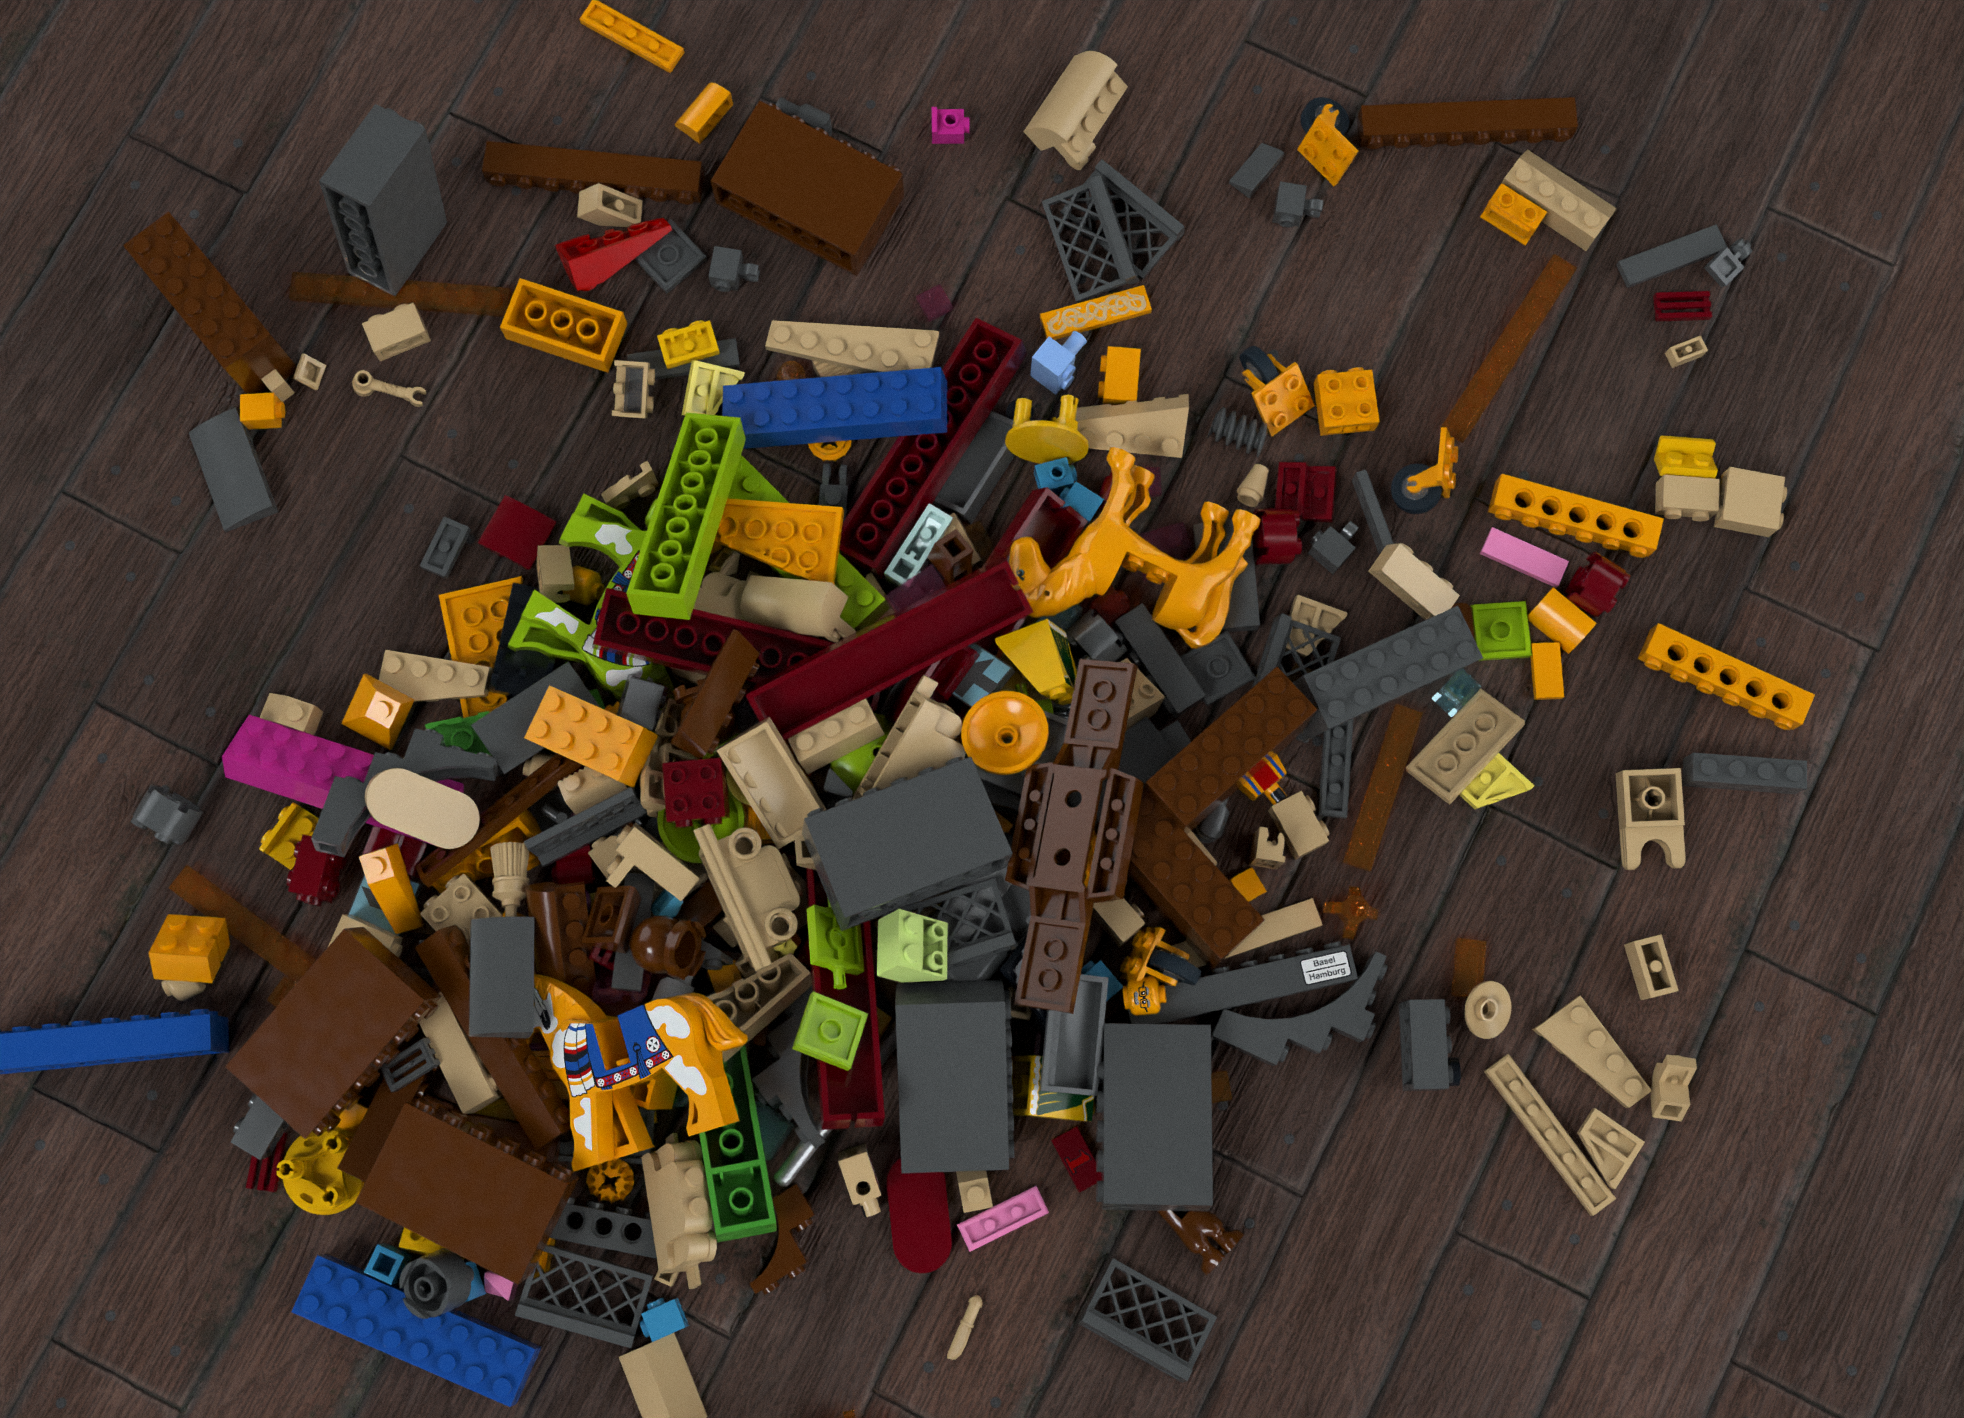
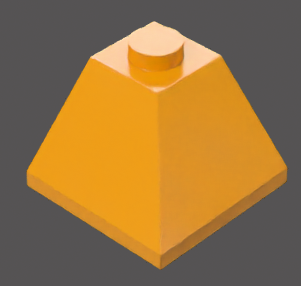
M363 674L341 724L391 750L413 705L414 699L368 674Z

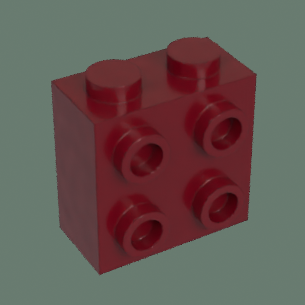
M721 757L662 763L667 822L675 823L676 828L693 827V822L704 821L705 825L722 824V819L730 818L726 779L727 768Z
M302 834L301 841L297 842L294 849V857L296 858L294 869H291L287 876L288 892L297 895L296 900L302 901L305 904L318 907L322 906V902L332 904L333 897L336 898L340 890L338 877L340 870H343L346 866L347 853L345 857L316 851L311 840L312 836Z

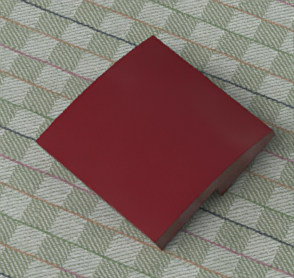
M1279 462L1275 508H1290L1292 511H1298L1302 521L1333 523L1336 467L1308 466L1306 462Z
M504 495L477 543L498 556L505 557L522 568L529 570L537 557L538 546L544 545L556 521Z

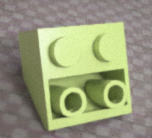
M897 909L879 919L877 976L901 983L946 980L948 923L902 909Z

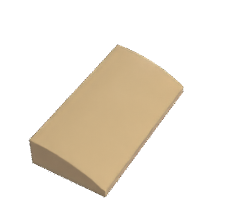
M770 717L747 729L716 750L777 849L794 841L795 835H802L804 818L808 817L807 814L818 808L827 810Z

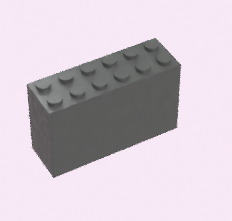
M375 104L321 177L319 183L347 272L396 296L447 224L426 129L417 121H409L399 116L394 110L390 108L385 109Z
M1459 606L1307 673L1292 682L1318 709L1301 733L1303 740H1309L1481 660L1483 656Z
M962 757L953 758L946 762L944 767L936 770L935 767L926 768L920 771L917 777L909 780L907 777L899 778L893 781L890 787L882 790L879 787L872 788L864 792L863 797L852 800L851 797L838 801L834 808L828 810L818 808L807 814L808 817L804 818L802 835L841 931L1006 868L1013 853L971 757L962 759Z
M1003 980L896 983L895 1011L902 1173L1009 1170V1159L1015 1158L1012 1108L1011 1002L1009 990H1004Z
M1104 1023L1102 1061L1098 1064L1099 1083H1102V1091H1098L1096 1096V1113H1102V1120H1097L1096 1142H1102V1150H1097L1096 1172H1102V1181H1097L1096 1202H1102V1210L1209 1211L1213 1206L1211 1025Z

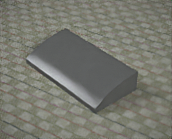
M236 407L203 422L189 432L225 532L278 513L250 433L240 421V411Z
M993 411L990 412L932 504L949 514L956 513L960 520L968 524L973 523L1015 456L1008 450L1005 444L1006 434L1012 429V419Z
M1227 519L1224 524L1227 535L1225 540L1219 545L1217 556L1227 547L1234 533L1232 519ZM1203 523L1193 525L1195 551L1202 539ZM1252 540L1251 546L1243 554V558L1248 562V566L1234 581L1230 610L1221 632L1226 630L1228 632L1258 630L1260 626Z
M566 662L471 724L491 756L496 758L497 764L504 774L544 749V747L524 737L549 685L599 707L569 662Z
M534 917L472 919L470 922L469 1037L529 1038L534 1032Z
M1081 974L1074 1013L1069 1014L1047 1010L1040 1091L1098 1095V1064L1101 1063L1109 977Z

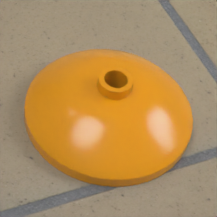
M1015 691L995 692L981 698L966 714L961 729L962 744L967 756L971 757L974 764L980 769L997 775L1014 774L1030 767L1042 755L1049 736L1047 718L1039 704L1029 696ZM1006 737L1013 738L1010 743L1003 742Z

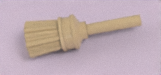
M503 842L490 847L494 879L492 880L494 891L492 892V897L502 901V907L505 908V917H517V908L520 907V901L526 898L525 885L529 884V878H527L529 850L525 843Z

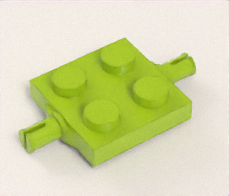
M828 900V907L826 908L818 905H812L807 908L810 964L831 970L833 972L834 989H844L847 987L845 973L859 975L864 972L861 924L841 931Z

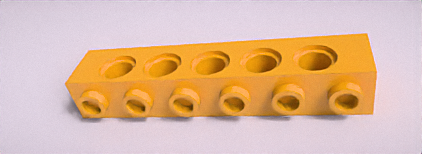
M1501 474L1495 481L1488 509L1489 513L1495 514V517L1501 520H1518L1527 527L1536 528L1539 526L1547 528L1550 533L1555 535H1572L1580 542H1597L1606 549L1629 551L1630 555L1639 558L1649 557L1657 550L1664 518ZM1515 498L1523 499L1526 503V508L1519 507L1515 502ZM1542 506H1549L1553 511V515L1544 513ZM1569 513L1576 514L1580 519V523L1573 522L1569 517ZM1596 521L1604 522L1607 530H1601L1597 526ZM1623 528L1630 529L1634 537H1627L1624 534Z
M1660 623L1650 629L1638 656L1639 660L1645 662L1644 665L1646 667L1670 673V677L1679 682L1687 681L1696 685V689L1705 694L1713 693L1720 696L1726 704L1744 707L1748 709V713L1752 716L1768 718L1774 721L1775 726L1784 730H1794L1803 725L1815 696L1813 693ZM1668 650H1673L1677 654V661L1670 659ZM1694 661L1699 662L1703 666V673L1698 672L1694 668ZM1720 673L1725 674L1729 678V685L1721 681ZM1746 685L1751 686L1755 690V697L1747 693ZM1773 697L1781 702V709L1773 705Z

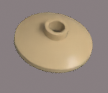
M1484 981L1479 983L1472 989L1465 1004V1021L1469 1030L1479 1038L1491 1039L1498 1036L1505 1029L1511 1015L1509 993L1498 982Z

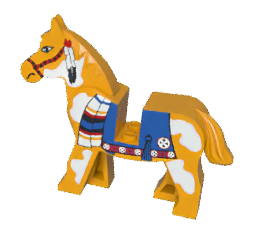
M534 974V1032L529 1038H526V1042L530 1045L533 1035L542 1033L550 1051L552 1066L568 1089L570 1098V1127L574 1138V1154L571 1162L573 1172L654 1147L631 1092V1085L669 1075L688 1095L689 1116L686 1126L688 1136L739 1121L724 1070L722 1051L743 1046L747 1042L748 1037L709 998L699 993H686L653 1000L620 1014L618 1017L606 1016L596 1003L579 990L552 977Z

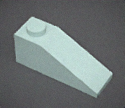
M929 503L884 572L885 581L903 592L913 588L930 561L927 557L933 545L943 538L953 517Z

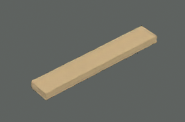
M1313 898L1261 915L1265 919L1264 922L1226 958L1321 927L1322 922ZM1185 941L1172 945L1190 955L1188 960L1185 961L1197 968L1206 965Z
M1509 1054L1504 1055L1484 1070V1073L1590 1216H1594L1616 1199Z

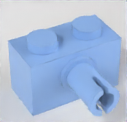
M1073 331L1066 342L1060 345L1049 336L1032 356L1030 376L1055 395L1061 389L1066 390L1074 380L1073 373L1076 369L1074 367L1075 355L1087 343L1086 338L1079 332Z

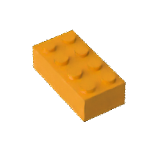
M520 278L500 329L508 340L609 373L626 330L627 321L624 313Z
M549 685L524 738L634 788L658 735L636 723Z

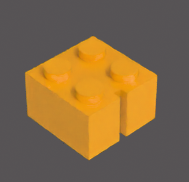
M168 914L149 951L154 979L213 983L221 966L220 961H223L230 946L226 918Z

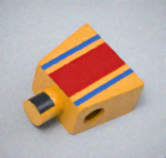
M1278 755L1272 758L1239 788L1250 800L1254 801L1264 793L1270 802L1275 805L1287 796L1277 783L1287 774Z

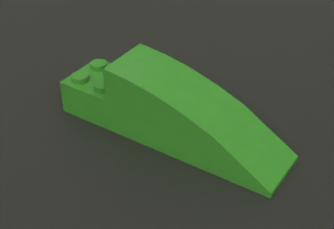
M745 1045L725 1063L723 1062L739 1121L699 1133L717 1243L777 1231Z

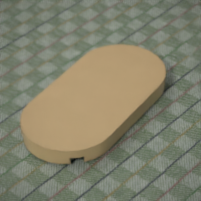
M390 768L379 772L373 776L366 787L365 803L369 813L376 821L445 849L461 847L468 843L478 830L480 821L479 811L475 802L469 796L406 769Z

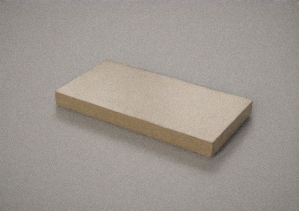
M1480 688L1406 766V772L1450 805L1525 725V720Z

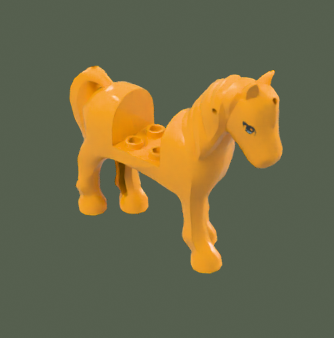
M1110 447L1106 458L1113 475L1109 497L1099 517L1082 532L1067 557L1050 569L1043 560L1038 543L1032 537H1021L1013 542L1010 548L1009 565L1019 583L1017 585L1023 590L1033 610V613L1029 614L1032 618L1055 616L1059 612L1066 611L1070 607L1079 604L1085 598L1092 597L1094 594L1103 596L1110 587L1121 565L1129 571L1136 572L1138 570L1147 574L1146 578L1153 583H1165L1154 607L1152 620L1163 627L1176 630L1191 648L1199 649L1217 639L1225 624L1230 610L1234 581L1248 566V562L1243 558V554L1251 546L1253 533L1259 527L1261 519L1248 511L1236 509L1232 517L1234 533L1227 547L1217 556L1219 545L1225 540L1227 535L1224 524L1227 521L1229 511L1218 504L1204 502L1200 513L1203 521V533L1198 548L1185 561L1174 559L1157 549L1129 527L1132 521L1145 511L1151 502L1148 488L1154 481V474L1143 467L1134 465L1136 459L1129 452L1120 448ZM1196 626L1195 632H1190L1188 630Z

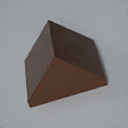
M597 887L582 944L626 954L642 899L635 887Z

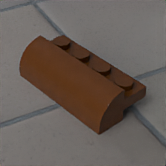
M555 882L525 885L529 917H534V963L536 974L562 981L588 997L597 996L594 961L589 959L592 946L581 943L589 918L585 882L555 885Z

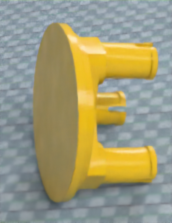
M1063 395L1060 399L1059 417H1053L1051 421H1030L1032 401L1026 398L1017 399L1012 429L1007 432L1005 437V444L1008 450L1019 458L1038 464L1067 457L1068 464L1084 458L1088 453L1089 444L1087 439L1077 430L1076 412L1079 399L1074 398L1072 395Z
M336 1126L330 1133L326 1131L319 1137L315 1135L304 1139L300 1135L292 1143L284 1160L280 1161L277 1165V1168H279L277 1176L283 1179L287 1194L297 1206L313 1214L331 1215L342 1212L355 1204L365 1182L337 1169L355 1134Z

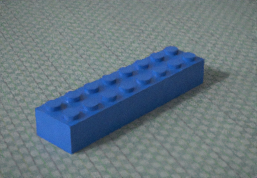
M934 367L723 386L722 416L741 418L746 438L743 449L946 433L947 380L942 368Z
M208 1009L191 1010L190 1016L189 1014H179V1012L161 1013V1019L160 1017H150V1015L131 1016V1021L120 1020V1018L101 1019V1023L74 1021L71 1022V1025L63 1026L56 1023L44 1024L42 1028L22 1026L13 1027L12 1031H1L0 1029V1075L229 1053L228 1018L218 1016V1011H209Z
M329 1254L317 1255L291 1311L292 1313L506 1406L512 1407L517 1404L542 1346L456 1309L438 1317L419 1318L412 1314L405 1306L403 1298L406 1296L404 1288L400 1289V1285H390L364 1273L365 1270Z

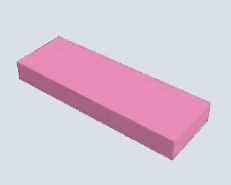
M1493 527L1490 529L1480 552L1485 557L1555 588L1559 586L1569 561Z
M1034 1186L957 1224L969 1252L1048 1214L1049 1211L1037 1186Z

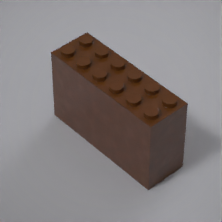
M760 100L711 179L716 204L858 276L904 197L903 174L897 167L892 164L885 165L877 161L872 154L868 152L861 153L854 149L847 141L842 139L838 141L830 137L825 130L819 127L813 128L807 125L800 117L796 115L789 116L783 113L775 104H766Z
M169 211L123 245L221 366L247 394L268 393L270 390L261 379L274 369L277 370L284 380L296 371L297 366Z
M1276 667L1145 782L1144 788L1183 831L1188 834L1301 734L1318 709Z
M1143 788L1127 878L1203 960L1206 966L1212 970L1254 933L1265 919L1152 795Z
M346 928L342 930L225 1067L304 1139L315 1135L319 1137L326 1131L330 1133L340 1123L339 1115L345 1108L350 1110L361 1097L358 1093L364 1086L368 1088L378 1079L380 1073L377 1071L384 1063L388 1065L397 1057L400 1052L397 1048L403 1041L408 1042L416 1035L419 1030L417 1025L423 1018L428 1019L439 1007L436 1003L442 996L366 928Z
M425 1096L424 1099L417 1098L405 1102L355 1203L519 1285L532 1275L580 1177L573 1174V1168L566 1164L558 1162L555 1165L547 1161L548 1156L538 1150L531 1149L529 1152L521 1148V1143L512 1137L504 1136V1138L493 1134L494 1129L486 1124L478 1122L475 1125L467 1121L468 1116L458 1110L451 1109L449 1112L441 1108V1102L432 1097Z

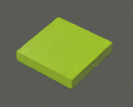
M1526 601L1470 605L1472 609L1474 640L1483 656L1479 661L1530 658L1532 656Z
M813 991L809 996L792 1049L848 1071L851 1069L868 1013Z

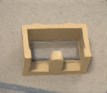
M615 360L614 366H617L616 383H614L613 387L615 411L612 410V416L648 418V413H653L654 397L649 396V385H654L655 369H650V363Z

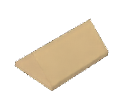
M675 1332L619 1356L642 1418L708 1417Z

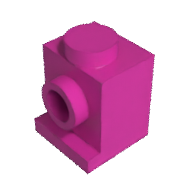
M932 107V144H964V133H969V117H964V109H937V107Z

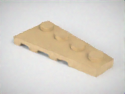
M385 650L379 681L414 699V702L487 697L494 669L487 666Z
M1581 995L1574 998L1532 1029L1551 1043L1552 1047L1558 1052L1563 1053L1575 1063V1066L1583 1073L1588 1074L1601 1088L1625 1108H1630L1652 1091Z

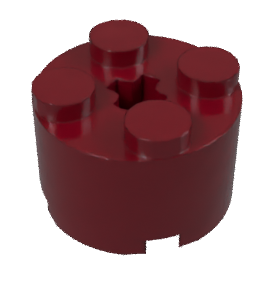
M1290 508L1255 509L1252 514L1261 519L1259 527L1252 536L1254 557H1258L1255 564H1291L1295 555H1300L1302 551L1301 539L1297 538V527L1300 523L1299 512L1292 511Z
M1593 552L1586 558L1590 563L1584 568L1579 566L1565 591L1569 595L1565 597L1581 610L1593 617H1598L1603 611L1609 613L1617 602V598L1614 596L1619 589L1625 587L1630 579V575L1626 573L1625 569L1597 552Z

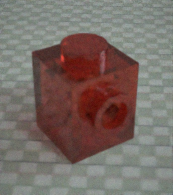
M1111 585L1103 596L1100 595L1090 604L1089 609H1093L1094 615H1099L1112 628L1115 620L1129 612L1130 605L1128 603L1130 600L1122 590L1118 589L1116 591Z

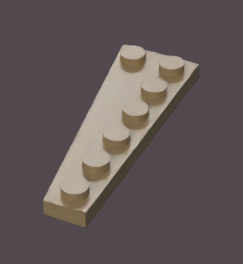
M772 320L765 347L769 351L868 373L932 368L939 331Z

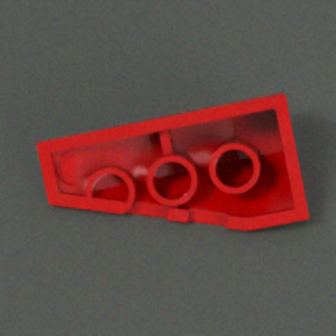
M658 218L632 224L627 228L628 231L623 232L609 229L605 230V234L602 237L591 239L590 235L587 234L556 244L555 247L570 282L577 291H589L594 289L597 284L606 281L672 231L671 225L664 218Z

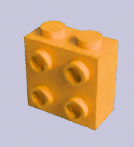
M1356 367L1349 369L1347 372L1337 373L1336 370H1326L1317 375L1313 385L1320 436L1375 431L1380 421L1372 370Z

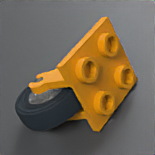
M1318 97L1312 99L1302 111L1300 121L1306 136L1297 150L1333 186H1336L1359 151L1344 137L1349 127V116L1346 110L1332 99Z
M1251 346L1240 354V361L1244 369L1242 374L1246 376L1245 381L1255 390L1251 393L1263 422L1267 423V432L1271 437L1315 406L1296 362L1285 368L1271 354L1266 355L1257 346Z
M1441 427L1438 464L1431 468L1424 464H1411L1399 470L1393 478L1391 494L1394 502L1401 510L1410 514L1428 512L1436 506L1441 495L1444 498H1450V490L1455 489L1456 474L1452 473L1453 463L1458 461V446H1454V437L1450 436L1447 427Z
M1143 927L1142 931L1139 930L1132 941L1134 948L1130 957L1127 956L1121 964L1120 971L1122 974L1119 979L1124 982H1128L1131 978L1140 981L1147 975L1153 976L1172 987H1175L1178 981L1189 985H1196L1201 975V970L1187 962L1190 956L1188 953L1161 941L1165 929L1161 927ZM1147 963H1148L1151 967H1153L1154 969H1156L1157 971H1155V970H1153V969L1147 967V966H1146Z

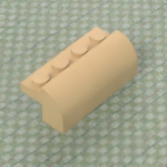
M1085 51L1075 55L1024 130V133L1041 151L1054 146L1070 165L1077 164L1128 88L1114 71L1117 64L1108 56L1096 51Z
M751 575L743 591L741 613L743 620L746 622L817 639L826 638L833 642H838L856 633V630L840 618L848 596L832 582Z

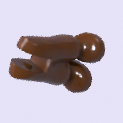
M1158 1211L1162 1218L1177 1233L1188 1250L1202 1256L1201 1271L1206 1276L1225 1257L1221 1251L1208 1241V1238H1213L1220 1248L1228 1254L1244 1236L1238 1229L1225 1230L1221 1219L1210 1211H1182L1179 1216L1174 1211Z

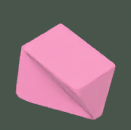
M492 1271L485 1272L484 1284L487 1293L504 1297L507 1301L514 1300L517 1284Z

